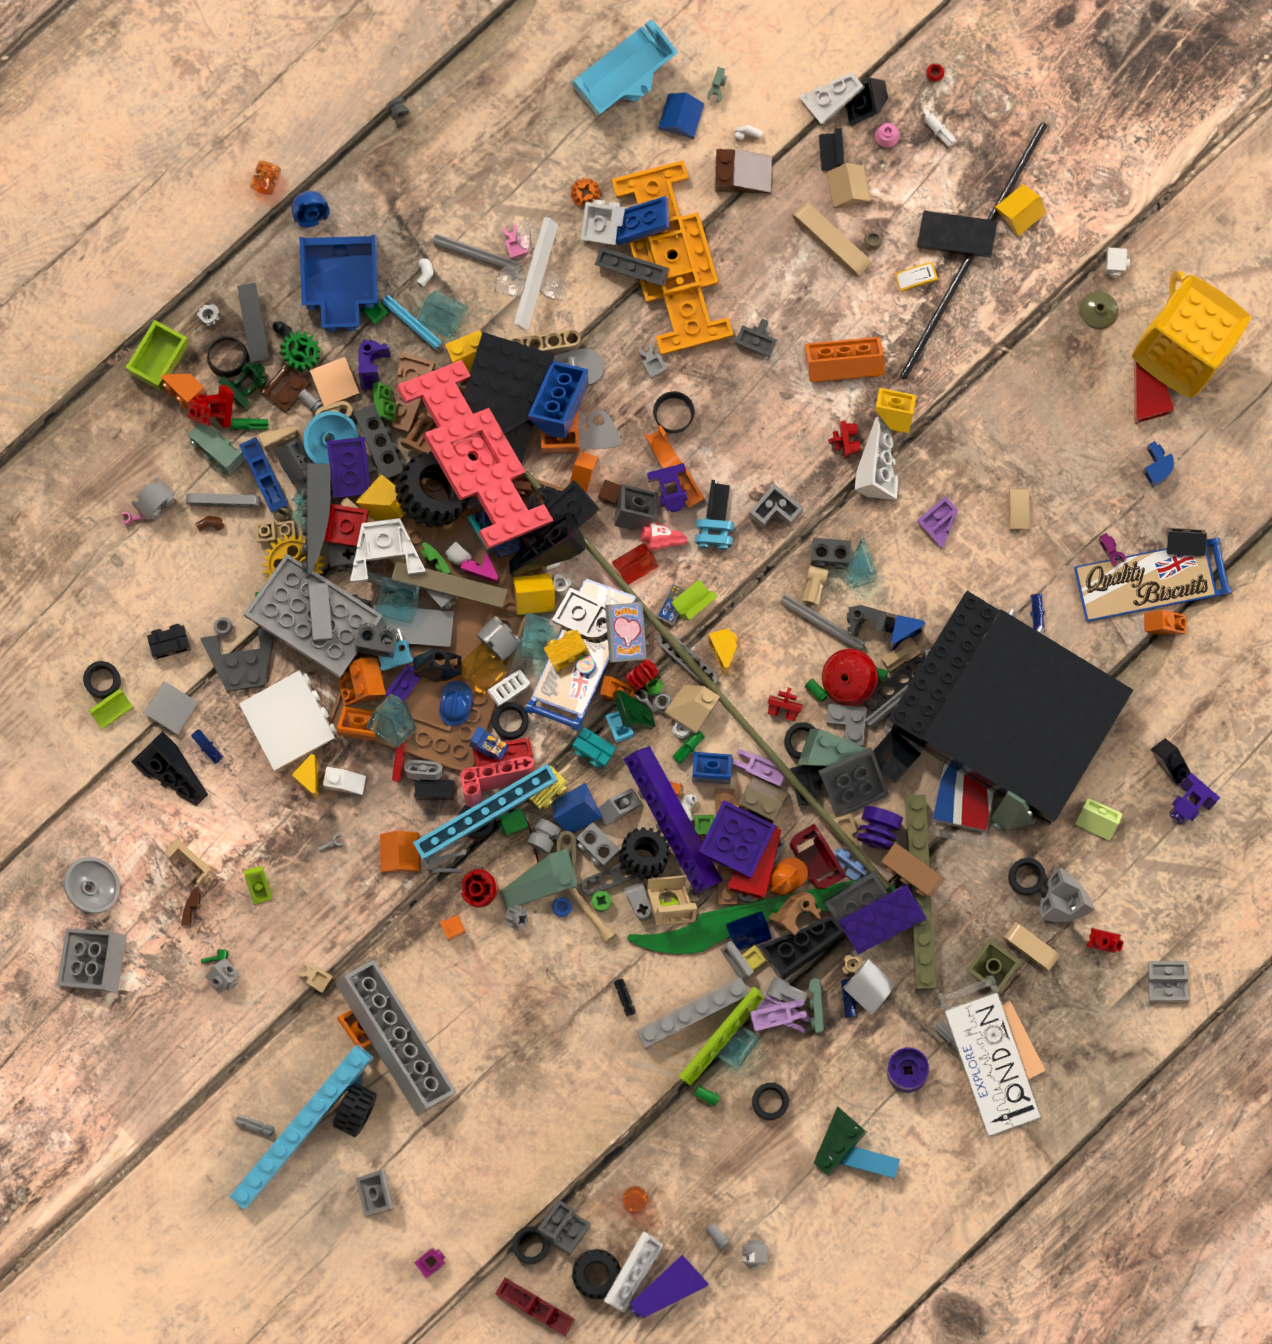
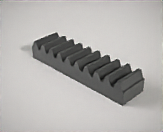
M600 247L595 265L662 287L665 286L670 271L668 267Z

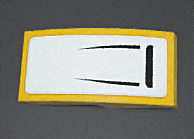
M933 262L918 265L894 274L900 292L917 286L922 287L938 280Z

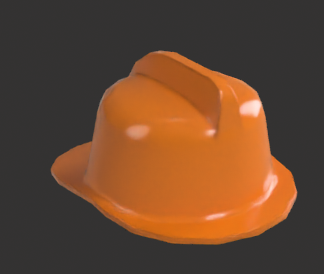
M788 857L772 869L769 880L770 892L786 895L798 889L808 878V868L805 863L795 857Z

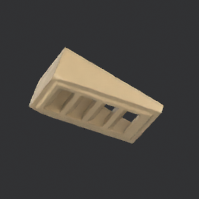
M296 426L258 434L265 451L300 435Z

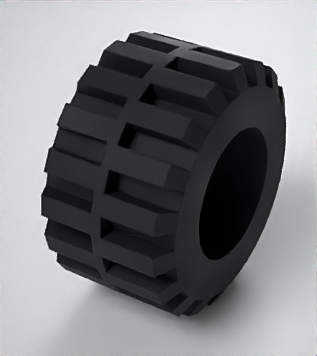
M641 827V830L636 828L633 830V833L629 832L627 837L624 838L619 853V862H621V868L626 869L625 873L632 875L631 878L636 879L638 877L639 881H644V878H647L648 881V879L653 877H659V874L664 872L670 855L669 842H666L665 836H660L661 833L659 831L654 832L652 828L646 830L645 827ZM640 849L647 850L653 855V858H642L635 851Z
M357 1083L351 1085L339 1105L333 1120V1127L352 1137L359 1135L372 1112L377 1093Z
M600 1249L588 1250L582 1253L574 1263L572 1268L573 1283L576 1289L585 1297L590 1299L606 1298L621 1272L620 1264L608 1251ZM595 1262L604 1264L609 1273L607 1281L600 1286L589 1284L585 1278L586 1268Z

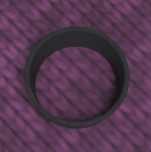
M222 336L215 339L209 346L207 362L210 369L216 375L224 376L225 378L239 375L241 368L245 363H248L249 358L245 345L232 336ZM222 340H235L240 343L243 349L241 363L236 368L228 371L216 368L209 356L212 347Z
M670 391L664 393L654 404V419L660 426L661 424L657 419V410L661 403L671 398L680 399L690 408L691 418L689 423L677 430L667 429L663 426L662 428L669 433L682 432L693 421L695 414L693 402L687 395L681 392Z

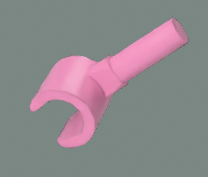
M128 512L121 513V516H129L127 521H121L126 525H130L136 520L146 519L143 515H131Z

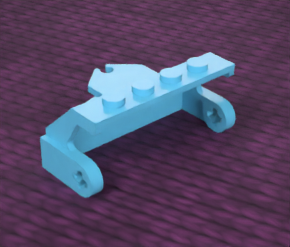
M652 19L645 23L646 29L644 26L639 28L570 82L596 116L600 115L619 99L633 102L641 99L640 96L643 97L645 92H650L652 88L654 71L678 53Z

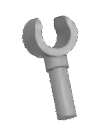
M638 689L642 695L639 698L636 694H633L634 699L646 704L653 713L657 710L647 699V692Z
M336 834L332 841L318 847L319 852L333 846H343L344 841L341 843L335 841L336 838L342 835Z

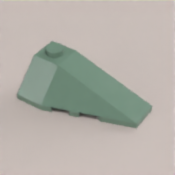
M1008 791L990 819V822L992 823L991 826L996 830L1007 832L1031 827L1036 819L1032 817V812L1028 811L1029 807L1026 801Z
M568 848L549 854L501 890L506 910L514 907L515 904L522 905L579 886L580 884Z

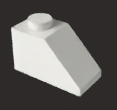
M326 767L323 786L328 790L363 795L366 776L348 770Z

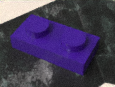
M407 663L385 696L401 706L421 677L416 676L414 668Z

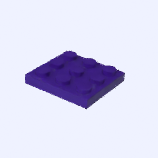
M723 800L698 853L751 878L776 825Z

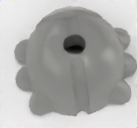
M213 304L203 305V308H200L199 313L196 315L203 323L210 326V324H215V321L219 320V309Z

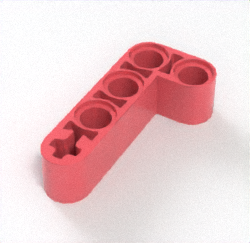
M526 756L464 769L460 773L466 805L472 808L483 801L482 791L510 786L536 770L534 760Z

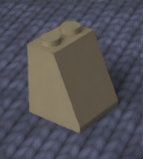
M754 776L747 785L738 806L774 824L789 792Z

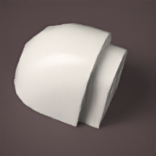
M457 541L445 552L448 556L447 559L455 565H462L463 561L468 562V560L473 559V556Z

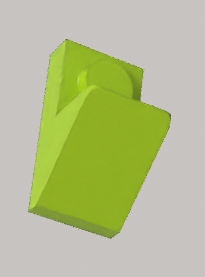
M263 866L244 870L253 904L273 900L267 874L264 872Z

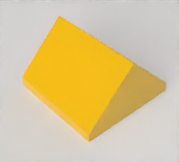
M1022 184L995 206V209L1017 237L1046 214L1040 196L1025 184Z
M551 574L512 578L517 615L555 612V588Z
M313 754L298 767L292 776L311 796L319 799L318 760L315 754Z

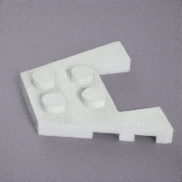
M400 518L362 523L350 577L351 583L368 581L366 561L406 556L408 575L425 573V568Z

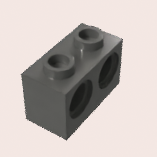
M813 538L811 564H815L814 566L824 568L826 565L834 566L833 568L835 569L849 567L851 541ZM822 549L827 555L819 557L816 551ZM842 551L845 553V557L838 559L835 553Z
M371 623L360 624L355 651L393 658L398 631H395L392 627L379 628ZM368 634L371 635L373 638L369 641H365L362 637ZM384 638H389L391 643L383 644L381 641Z

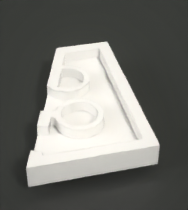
M851 72L799 97L823 125L865 87L854 73Z

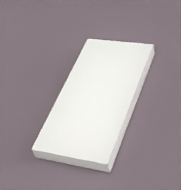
M643 1231L604 1302L623 1313L626 1312L663 1246L661 1242Z

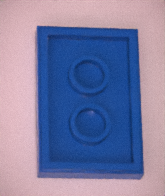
M663 196L624 209L622 226L617 227L616 243L622 245L669 230L668 198Z

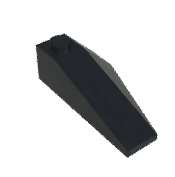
M569 511L549 524L550 528L543 535L539 533L535 537L537 540L530 547L525 546L509 561L510 575L515 576L566 561L585 550L584 537Z
M163 731L131 761L145 776L150 779L154 777L161 782L160 785L165 788L169 786L176 791L178 796L195 806L208 796V793L178 746Z

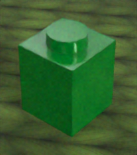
M522 809L501 816V822L498 823L501 833H506L507 837L529 829Z

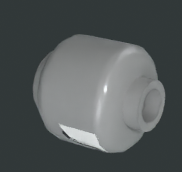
M748 1240L747 1244H744L742 1247L743 1263L749 1265V1269H761V1265H765L768 1262V1246L763 1244L762 1240Z

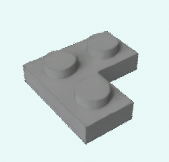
M828 704L826 724L845 726L844 739L863 747L867 708Z

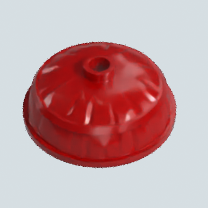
M843 649L831 655L826 661L822 670V684L824 690H827L829 697L834 702L845 706H856L866 702L875 692L878 684V671L874 661L866 653L857 649ZM844 674L848 675L847 681H844L842 678Z

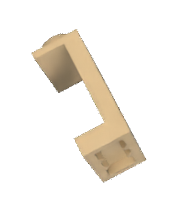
M178 838L165 850L164 853L173 862L184 854L204 872L196 881L201 888L204 886L208 887L215 878L213 876L215 873Z
M686 875L648 879L646 893L657 926L695 922L697 907L695 903L690 902L686 891ZM665 892L672 893L677 897L679 905L661 906L659 895Z

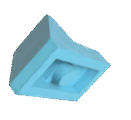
M619 711L605 715L615 744L634 737L631 727L623 726Z

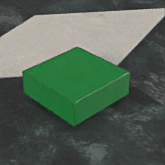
M379 301V304H374V308L362 310L374 326L389 315V312Z

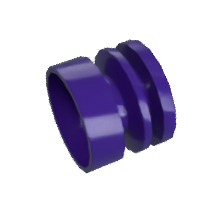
M865 806L861 819L868 823V825H859L858 830L861 832L856 834L855 839L872 848L890 850L894 845L890 841L897 840V836L890 833V831L900 830L903 817L882 808Z
M911 1047L897 1050L888 1062L887 1077L890 1084L902 1093H912L924 1086L929 1074V1063L926 1056L920 1050ZM911 1068V1074L904 1075V1069Z

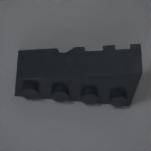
M830 916L800 929L795 935L788 934L776 938L769 943L759 945V950L778 976L785 980L843 938L845 931L835 917Z

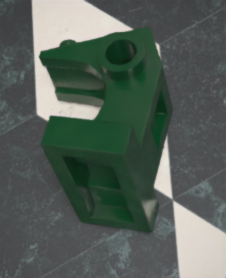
M251 362L245 363L241 368L242 374L235 381L229 382L223 376L218 382L219 385H227L234 392L233 399L247 412L252 407L247 398L258 388L261 389L265 386L269 375L265 372L266 369L263 365ZM249 377L254 383L245 390L241 384Z

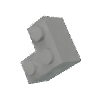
M773 484L751 509L749 517L763 529L775 515L791 527L803 513V507L777 485Z

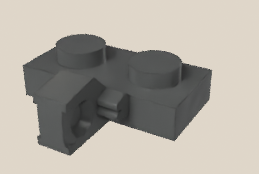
M762 318L758 327L753 326L751 329L742 325L735 344L770 358L777 339L768 336L769 332L766 329L769 321Z

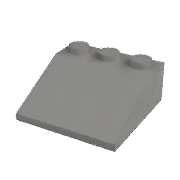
M66 928L57 986L118 993L127 935L113 931Z

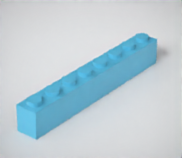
M547 763L413 843L425 861L556 784L558 780Z

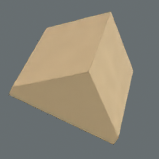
M845 163L827 172L834 208L871 202L863 165Z

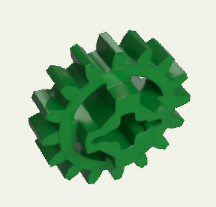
M297 331L295 335L291 332L288 337H284V343L280 345L282 350L279 352V355L284 356L281 360L282 362H288L287 368L293 366V371L300 368V371L303 372L305 367L309 371L312 365L315 366L317 364V360L321 356L318 354L321 348L316 347L319 342H313V335L307 337L306 331L303 335L300 334V331ZM289 344H291L290 348L292 349L290 352L288 351ZM310 351H312V357H311V359L309 358V357H310V355H309V352H310Z

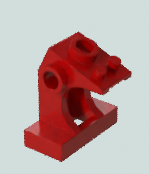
M219 385L218 394L196 395L195 398L189 400L188 417L193 419L194 422L208 427L210 426V417H216V421L222 427H231L234 392L227 385Z

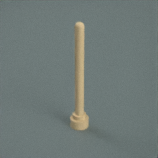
M575 887L567 889L599 929L602 941L607 943L617 935L614 929L605 926Z

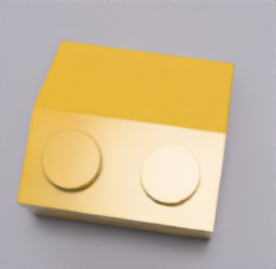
M480 330L445 344L451 363L462 360L469 374L482 335Z

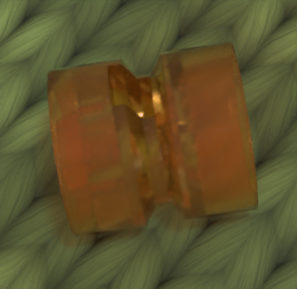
M258 161L255 169L256 175L252 177L250 187L260 193L272 195L276 186L274 181L278 180L281 168L267 161Z
M629 1187L623 1194V1205L632 1213L641 1212L648 1203L647 1193L641 1187Z

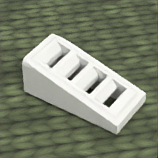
M518 670L490 688L487 692L495 703L500 706L526 691L530 686V682L522 671ZM496 690H499L504 698H502Z

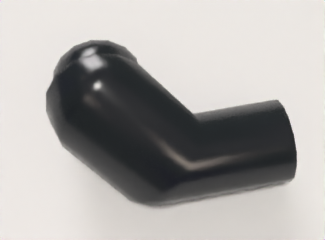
M281 321L274 322L272 325V329L283 337H288L292 332V328Z

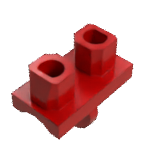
M845 420L840 421L841 425H839L841 437H839L838 431H833V438L828 440L830 445H835L836 451L841 450L840 444L842 443L844 459L850 458L851 454L859 453L861 450L860 442H849L848 437L858 435L857 424H846Z
M788 687L787 692L780 690L778 692V696L785 699L772 695L769 696L767 702L769 704L768 714L778 716L780 707L788 709L785 718L795 721L798 713H801L803 704L789 700L796 701L797 695L790 694L792 688Z
M1091 928L1090 940L1086 946L1116 953V951L1120 952L1122 950L1124 941L1120 939L1121 935L1118 933Z

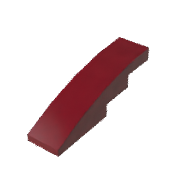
M506 1277L495 1295L564 1336L567 1335L576 1320Z

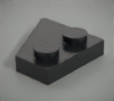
M802 765L790 768V771L818 801L822 785L818 771L826 767ZM794 787L798 806L808 805L809 803Z

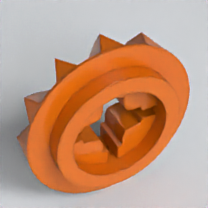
M584 177L576 180L573 186H571L573 202L580 207H585L586 202L593 203L594 199L599 200L600 188L598 183L591 178L585 179ZM588 186V191L591 194H586L583 198L580 190H585Z

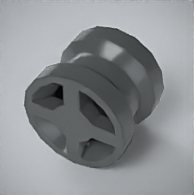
M402 97L387 103L388 110L392 112L391 117L393 120L403 118L409 113Z

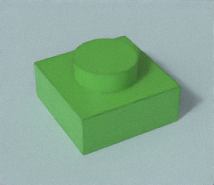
M695 815V830L698 835H707L714 820V815Z

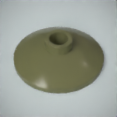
M1093 292L1082 301L1080 312L1083 320L1093 328H1106L1116 320L1118 305L1115 299L1108 293ZM1098 305H1101L1103 307L1102 311H1099L1097 309Z

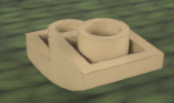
M1009 489L1008 508L1010 510L1008 527L1010 529H1029V490Z
M294 520L255 523L257 543L278 542L277 538L284 541V535L291 539L292 534L297 539L296 521Z

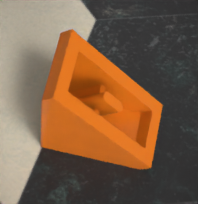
M580 451L574 463L569 484L576 480L587 493L598 457Z

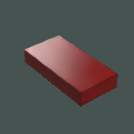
M403 741L396 744L392 780L396 782L402 781L407 746V742Z

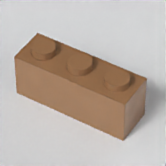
M894 843L882 860L886 865L885 869L893 875L895 873L901 875L900 880L908 884V886L912 883L917 887L915 891L923 897L926 895L932 897L945 880L942 875L897 843Z

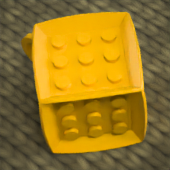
M1174 271L1169 280L1170 296L1166 306L1146 329L1131 356L1156 379L1191 399L1206 387L1217 368L1234 349L1251 320V315L1228 295L1208 282L1192 274L1186 276L1182 271ZM1180 281L1181 285L1176 290V283Z

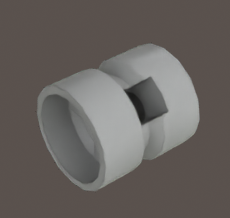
M539 818L534 827L536 832L531 833L527 843L537 850L549 854L554 845L552 840L557 839L561 828L545 819Z

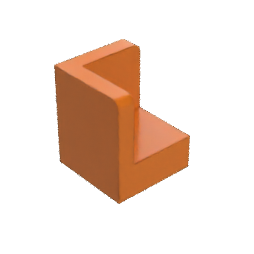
M458 915L448 920L440 921L448 941L466 934Z

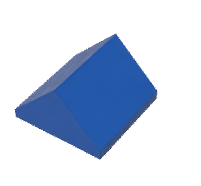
M687 92L668 94L658 129L694 139L704 103Z
M897 615L889 649L892 651L904 640L910 637L913 638L923 632L926 623L923 620Z
M694 752L692 782L730 784L732 754Z
M586 783L555 799L553 802L554 820L565 831H570L573 834L587 827L592 822L594 823L603 818Z

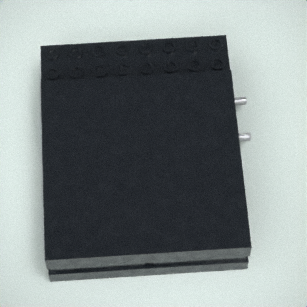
M967 590L884 725L917 744V747L1004 799L1008 791H1011L1026 801L1029 807L1028 811L1033 814L1032 817L1046 826H1050L1058 818L1128 701L1133 689L1043 635L1042 633L1045 629L1042 626L1035 630L1015 618L1016 611L1014 610L1011 614L1012 608L1008 613L1002 609L999 610Z

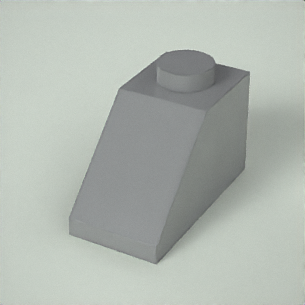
M633 788L608 799L598 809L603 817L601 820L608 826L620 820L643 803Z

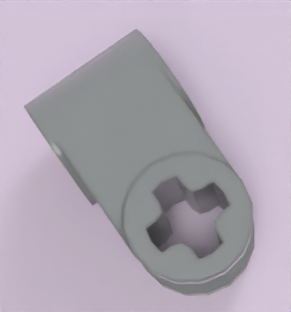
M642 881L624 888L635 916L642 921L648 920L652 916V909ZM640 907L647 909L645 915L640 912Z

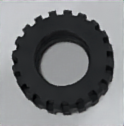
M432 451L428 455L427 452H423L418 456H414L404 467L395 486V492L398 494L396 499L398 503H401V510L403 512L406 511L408 513L407 517L415 519L417 524L421 525L424 523L426 527L431 528L433 525L439 528L443 527L444 524H451L461 515L471 498L470 496L463 500L458 499ZM429 478L438 481L446 489L448 500L437 501L429 498L422 491L419 480Z

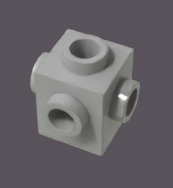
M224 958L215 964L205 977L219 993H222L226 989L228 991L232 990L237 985L236 980L241 974Z

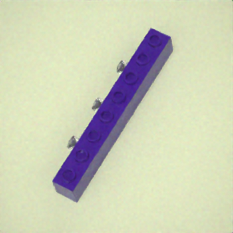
M648 746L634 751L623 760L640 789L638 791L640 798L646 800L657 821V830L663 833L676 856V865L682 867L696 895L712 889L723 880L712 860L698 853L702 841L651 747Z

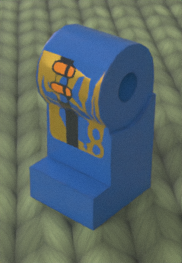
M479 726L469 744L475 750L499 761L508 749V745L505 742L485 732V729Z

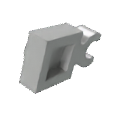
M648 343L649 351L645 353L640 347L639 354L645 358L642 364L650 379H653L668 371L659 353L653 355V347Z

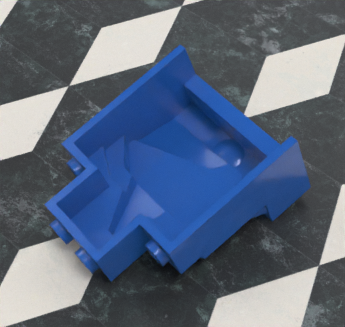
M377 236L299 237L302 306H306L307 310L318 309V306H321V328H326V332H335L337 328H345V331H356V327H360V304H363V308H374V304H379Z

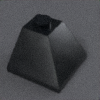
M868 78L861 82L865 88L846 104L850 126H854L881 112L888 99L885 80Z
M893 729L873 750L881 772L894 783L900 780L922 754Z

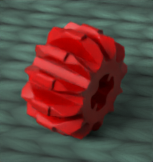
M645 659L632 668L625 678L633 689H640L655 678L659 671L650 659Z

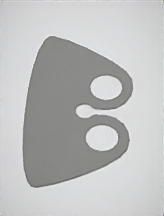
M601 410L592 412L588 417L589 429L584 430L585 416L579 411L581 419L579 422L580 449L614 448L622 444L618 430L606 412ZM597 414L604 417V423L601 426L593 424L592 419Z

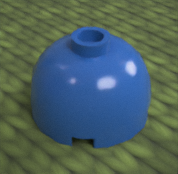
M316 191L300 193L292 202L291 211L293 219L301 227L319 225L317 221L322 219L325 221L330 214V208L326 199Z

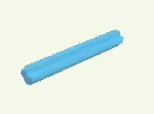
M386 295L383 298L382 304L433 349L436 350L441 346V340L391 296Z

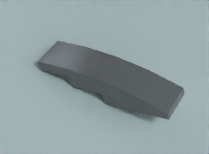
M256 283L239 285L237 288L250 361L270 359Z

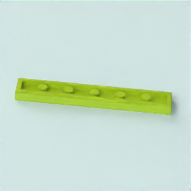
M753 987L678 1077L691 1086L748 1019L750 1011L755 1010L763 1001L765 995Z

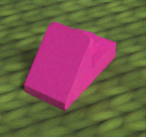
M487 553L481 567L479 563L472 560L462 562L461 572L498 584V576Z

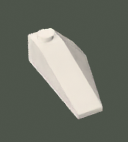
M876 417L859 463L856 472L855 490L866 497L895 500L897 499L898 477L894 476L893 465H896V461L892 458L891 448L893 447L892 431L880 417Z

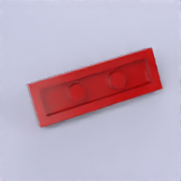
M529 737L506 741L508 749L500 761L526 756L533 758ZM472 748L476 767L500 762Z

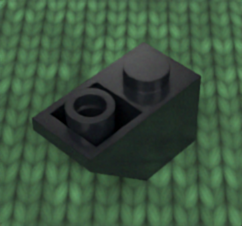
M1166 738L1150 749L1157 763L1176 785L1191 773L1179 749Z

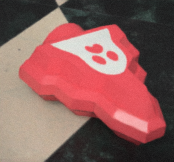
M657 521L648 524L647 527L643 526L641 531V542L647 543L649 551L664 549L669 546L677 547L688 542L687 536L684 533L670 530L666 525L658 524Z

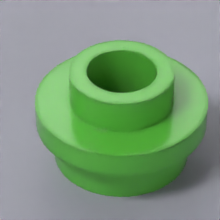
M653 678L645 685L647 694H660L664 687L663 682L658 678Z

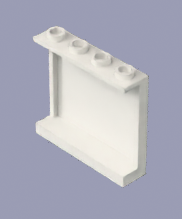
M300 670L239 703L273 770L277 773L284 770L286 765L326 743L338 740L335 725L329 723L327 719L329 714L326 708L321 707L318 702L321 700L316 690L313 691L309 685L312 683L307 673L304 674Z

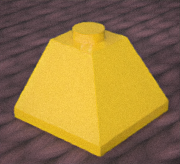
M879 388L875 410L890 430H895L898 433H909L916 395Z
M382 474L356 501L362 509L369 511V516L375 522L402 518L406 511L403 512L401 510V503L397 502L396 496L398 494L395 492V485Z
M729 628L708 634V643L724 675H727L737 650L736 643L739 642L735 632L731 633Z

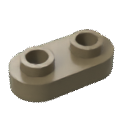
M563 831L557 837V852L568 848L573 866H575L577 861L576 836L570 831ZM569 837L571 840L568 845L564 844V838Z

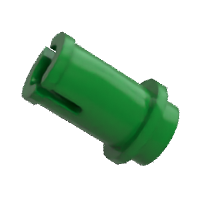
M813 678L804 686L816 697V701L822 703L829 696L827 690H824Z
M700 1085L694 1097L709 1103L710 1107L712 1105L716 1106L720 1099L717 1092L713 1093Z

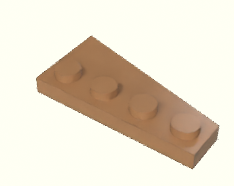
M400 352L397 385L434 371L436 363ZM396 389V417L391 426L393 429L410 433L421 407L422 399L419 398L405 404Z

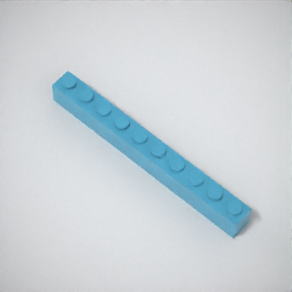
M356 1045L229 1197L242 1209L249 1208L374 1057L363 1047Z

